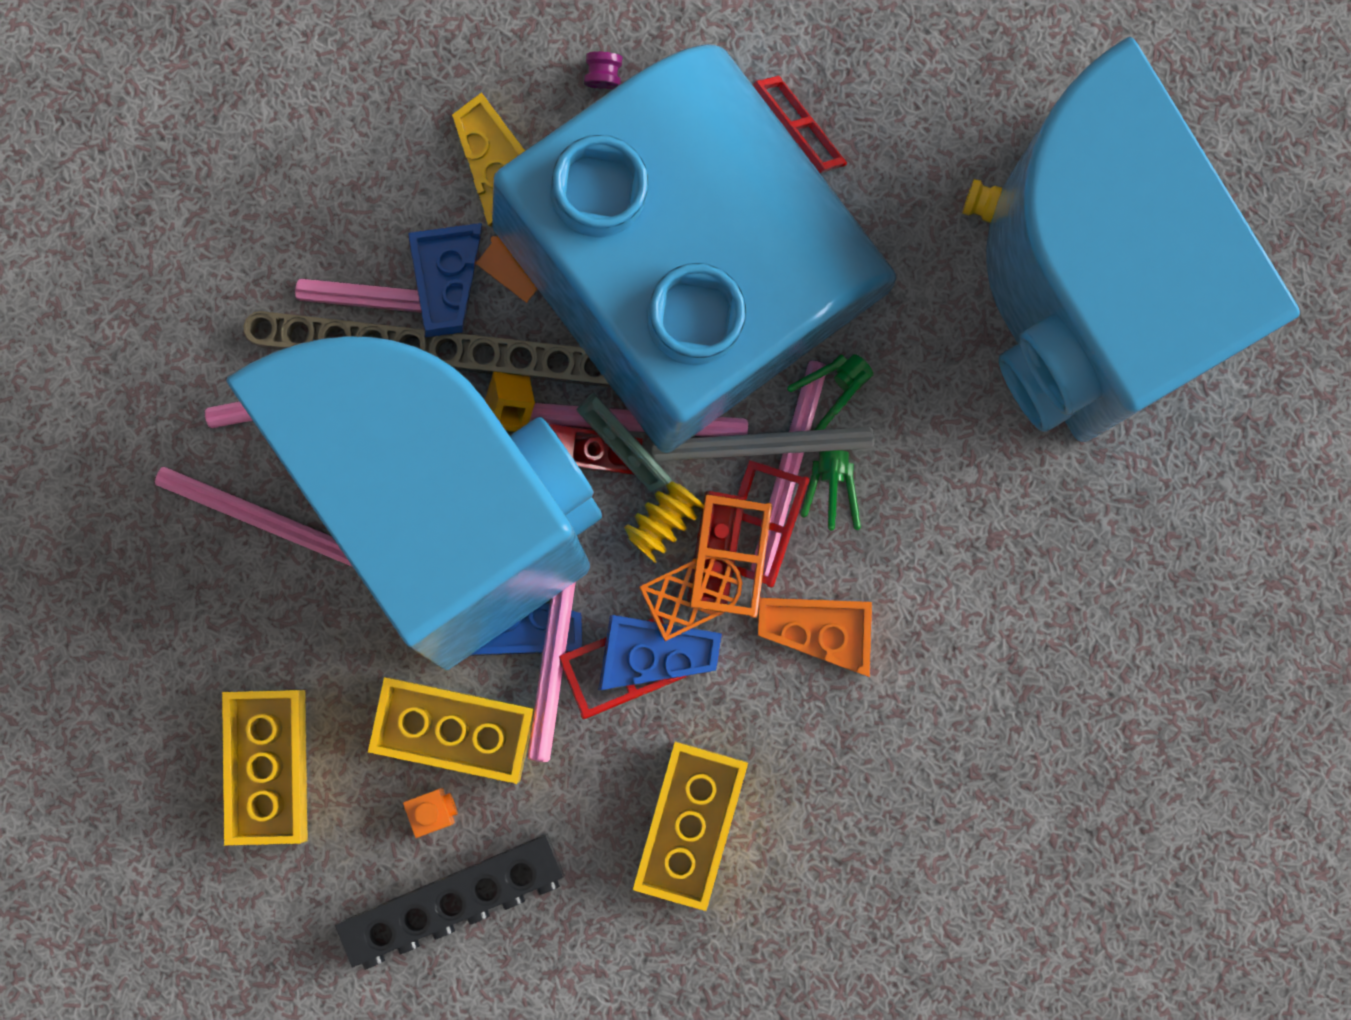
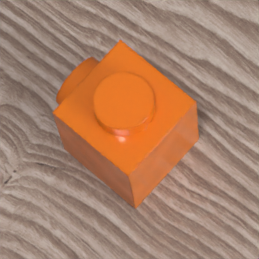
M443 787L403 802L415 838L453 825L455 823L453 816L458 814L451 793L445 795Z

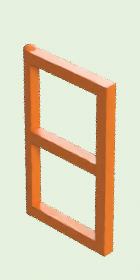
M705 495L690 607L757 618L772 510L771 503L764 504ZM713 504L763 512L757 556L707 548ZM705 556L756 564L750 608L699 600Z

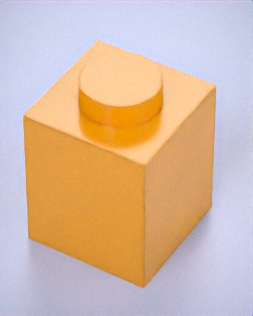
M493 372L485 401L506 431L516 432L529 423L535 405L529 376Z

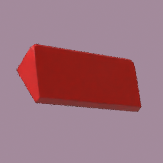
M713 491L705 492V495L745 500L746 498ZM713 504L707 548L737 552L744 509ZM703 509L701 512L694 558H697ZM710 559L705 560L704 568L707 569ZM715 559L711 571L724 575L727 564ZM692 569L690 583L692 584L694 581V569ZM731 569L730 574H729V577H730V578H732V575H733V570H732V569ZM710 575L706 589L718 593L722 579ZM728 581L723 595L729 597L731 583ZM690 587L688 589L687 602H691L692 588ZM703 593L701 601L715 603L716 597ZM721 599L720 604L728 605V601Z

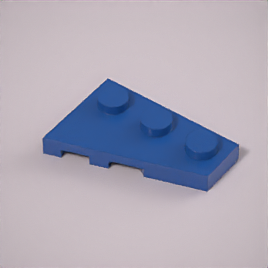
M482 223L408 233L425 338L463 332L480 244Z
M544 603L470 656L543 653L550 604ZM571 611L565 653L583 647L582 615L579 612Z

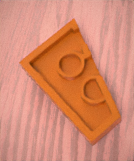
M759 598L758 636L870 677L872 602Z

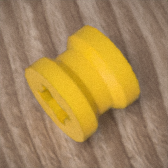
M974 178L962 214L967 216L976 214L981 216L983 221L990 223L1001 195L1002 187L995 185L990 188L984 186L981 180Z

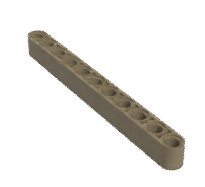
M265 311L250 314L243 326L244 334L249 341L258 347L282 350L296 345L292 340V332L299 325H305L309 329L308 338L302 343L329 338L332 331L337 329L344 330L348 337H368L371 334L378 333L382 335L383 339L394 340L403 343L408 338H417L420 341L421 350L435 355L439 359L438 351L440 346L445 342H453L457 345L458 351L456 356L451 360L443 361L456 370L487 374L501 372L529 376L531 379L612 388L603 375L591 377L585 372L586 364L591 359L582 347L459 333L425 338L424 329ZM263 321H269L272 325L271 334L265 339H257L255 336L256 326ZM482 346L492 347L495 352L493 360L484 365L477 363L475 360L476 351ZM519 350H526L532 355L531 363L524 369H518L512 365V357ZM556 354L565 355L569 359L568 368L561 373H555L549 369V361Z

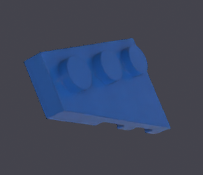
M610 615L598 690L716 671L722 633L692 628L664 641L655 622ZM661 623L666 632L668 624ZM673 625L670 634L684 627Z

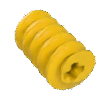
M673 481L665 485L669 492L668 495L660 491L655 493L659 503L658 506L649 502L644 505L649 514L648 517L639 513L634 516L639 525L638 528L629 524L624 527L629 537L628 539L654 563L657 561L652 553L653 550L664 554L667 551L662 540L666 539L674 543L677 540L672 529L677 528L684 532L687 529L682 518L685 516L696 520L697 516L692 507L695 505L704 509V505L681 484Z

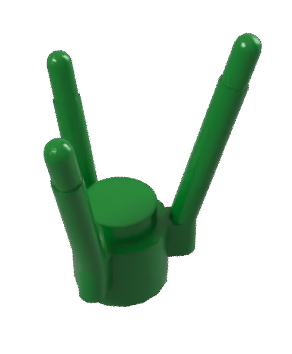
M840 354L832 363L787 387L788 392H793L837 370L838 374L834 376V379L844 392L814 430H824L855 392L874 375L872 368L859 355L853 354L846 359Z
M843 450L819 451V461H813L812 475L800 515L803 518L807 517L819 477L822 475L821 481L829 483L828 529L830 531L835 529L838 483L844 482V477L853 527L855 530L861 528L853 478L854 464L849 463V452Z

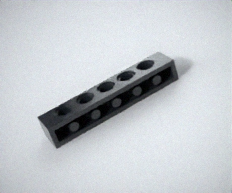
M547 833L342 920L335 927L351 967L362 964L364 970L386 961L383 954L397 949L399 955L419 947L418 939L432 934L434 940L455 932L453 925L467 919L469 925L490 917L488 910L502 904L504 910L525 902L523 895L537 889L539 895L550 892L560 887L558 880L562 879L565 874ZM519 863L528 865L532 870L531 881L525 884L516 882L512 876L513 866ZM484 878L493 880L497 885L496 896L489 899L482 897L477 890L479 880ZM448 893L458 895L462 901L461 911L458 913L446 911L442 903L444 895ZM419 908L425 912L427 916L425 927L415 928L409 923L408 913L410 909ZM384 923L390 927L392 932L390 942L381 943L375 939L373 935L375 924Z

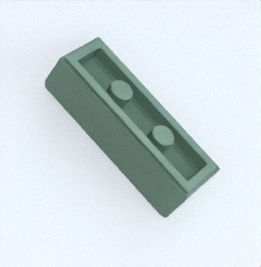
M595 393L590 394L576 409L649 491H654L672 481L668 473Z

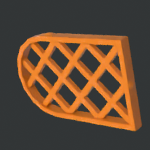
M705 556V560L710 559L707 569L704 568L703 571L705 575L701 585L699 600L701 601L703 593L716 597L715 603H720L721 599L731 602L728 605H735L742 590V579L739 570L728 559ZM697 558L639 586L650 614L664 641L725 613L693 608L689 622L676 617L680 604L690 607V602L682 600L686 586L693 588V584L688 582L692 569L695 570ZM715 559L727 564L724 575L711 571ZM687 568L684 580L671 576ZM731 569L735 573L736 579L729 577ZM710 575L722 579L718 593L706 589ZM664 579L660 591L648 588V586ZM669 580L681 584L677 598L665 594ZM727 581L737 585L734 598L723 595ZM647 592L658 596L655 607H653ZM663 598L676 602L671 615L659 611ZM697 611L710 614L694 622ZM658 616L669 620L666 632ZM674 622L686 626L670 634Z

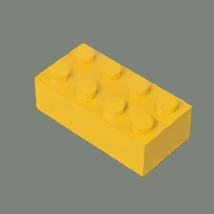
M384 677L368 752L518 784L521 780L532 729L534 708Z
M305 690L222 692L224 846L301 844L308 841Z
M677 741L674 742L633 886L634 891L707 911L748 766L747 761Z

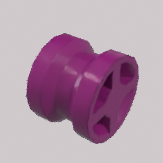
M603 51L587 53L586 64L589 66V72L584 76V85L590 88L615 89L621 84L618 69L622 66L623 57L619 54Z

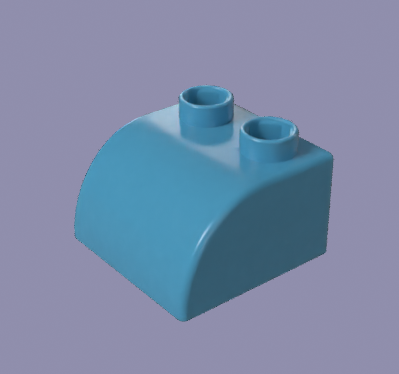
M1127 37L1105 51L1088 65L1067 87L1012 170L1002 188L990 222L986 245L987 272L994 301L1003 320L1018 343L999 355L998 363L1004 380L1023 413L1038 430L1047 432L1065 421L1073 436L1080 442L1092 440L1298 318L1300 315L1297 303L1138 43L1132 37Z
M705 44L690 47L645 68L504 165L494 175L492 228L655 446L664 453L674 451L882 299L892 290L896 281V273L728 52L717 45Z
M335 337L296 344L273 352L227 377L226 381L402 640L408 647L442 669L448 671L589 572L590 562L577 536L601 520L602 512L592 498L594 491L565 446L542 417H536L509 436L474 386L455 368L435 355L394 340L374 337Z

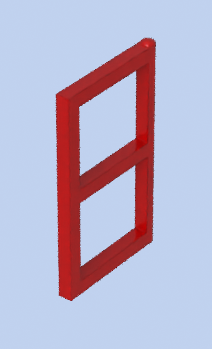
M779 75L758 80L752 84L820 174L844 167L847 164L843 156ZM778 87L801 116V119L790 121L766 89ZM809 127L833 159L823 162L798 130Z
M749 460L737 495L746 497L745 501L756 470L799 484L785 527L772 522L769 525V530L782 534L768 577L762 576V583L773 588L810 478L797 476ZM743 513L742 521L761 527L762 519ZM736 566L741 576L754 580L755 572Z
M658 616L660 622L664 624L662 617ZM653 618L647 620V621L655 622ZM606 637L559 656L560 664L583 720L686 678V676L663 679L637 690L635 685L625 686L627 694L589 709L569 660L605 646Z

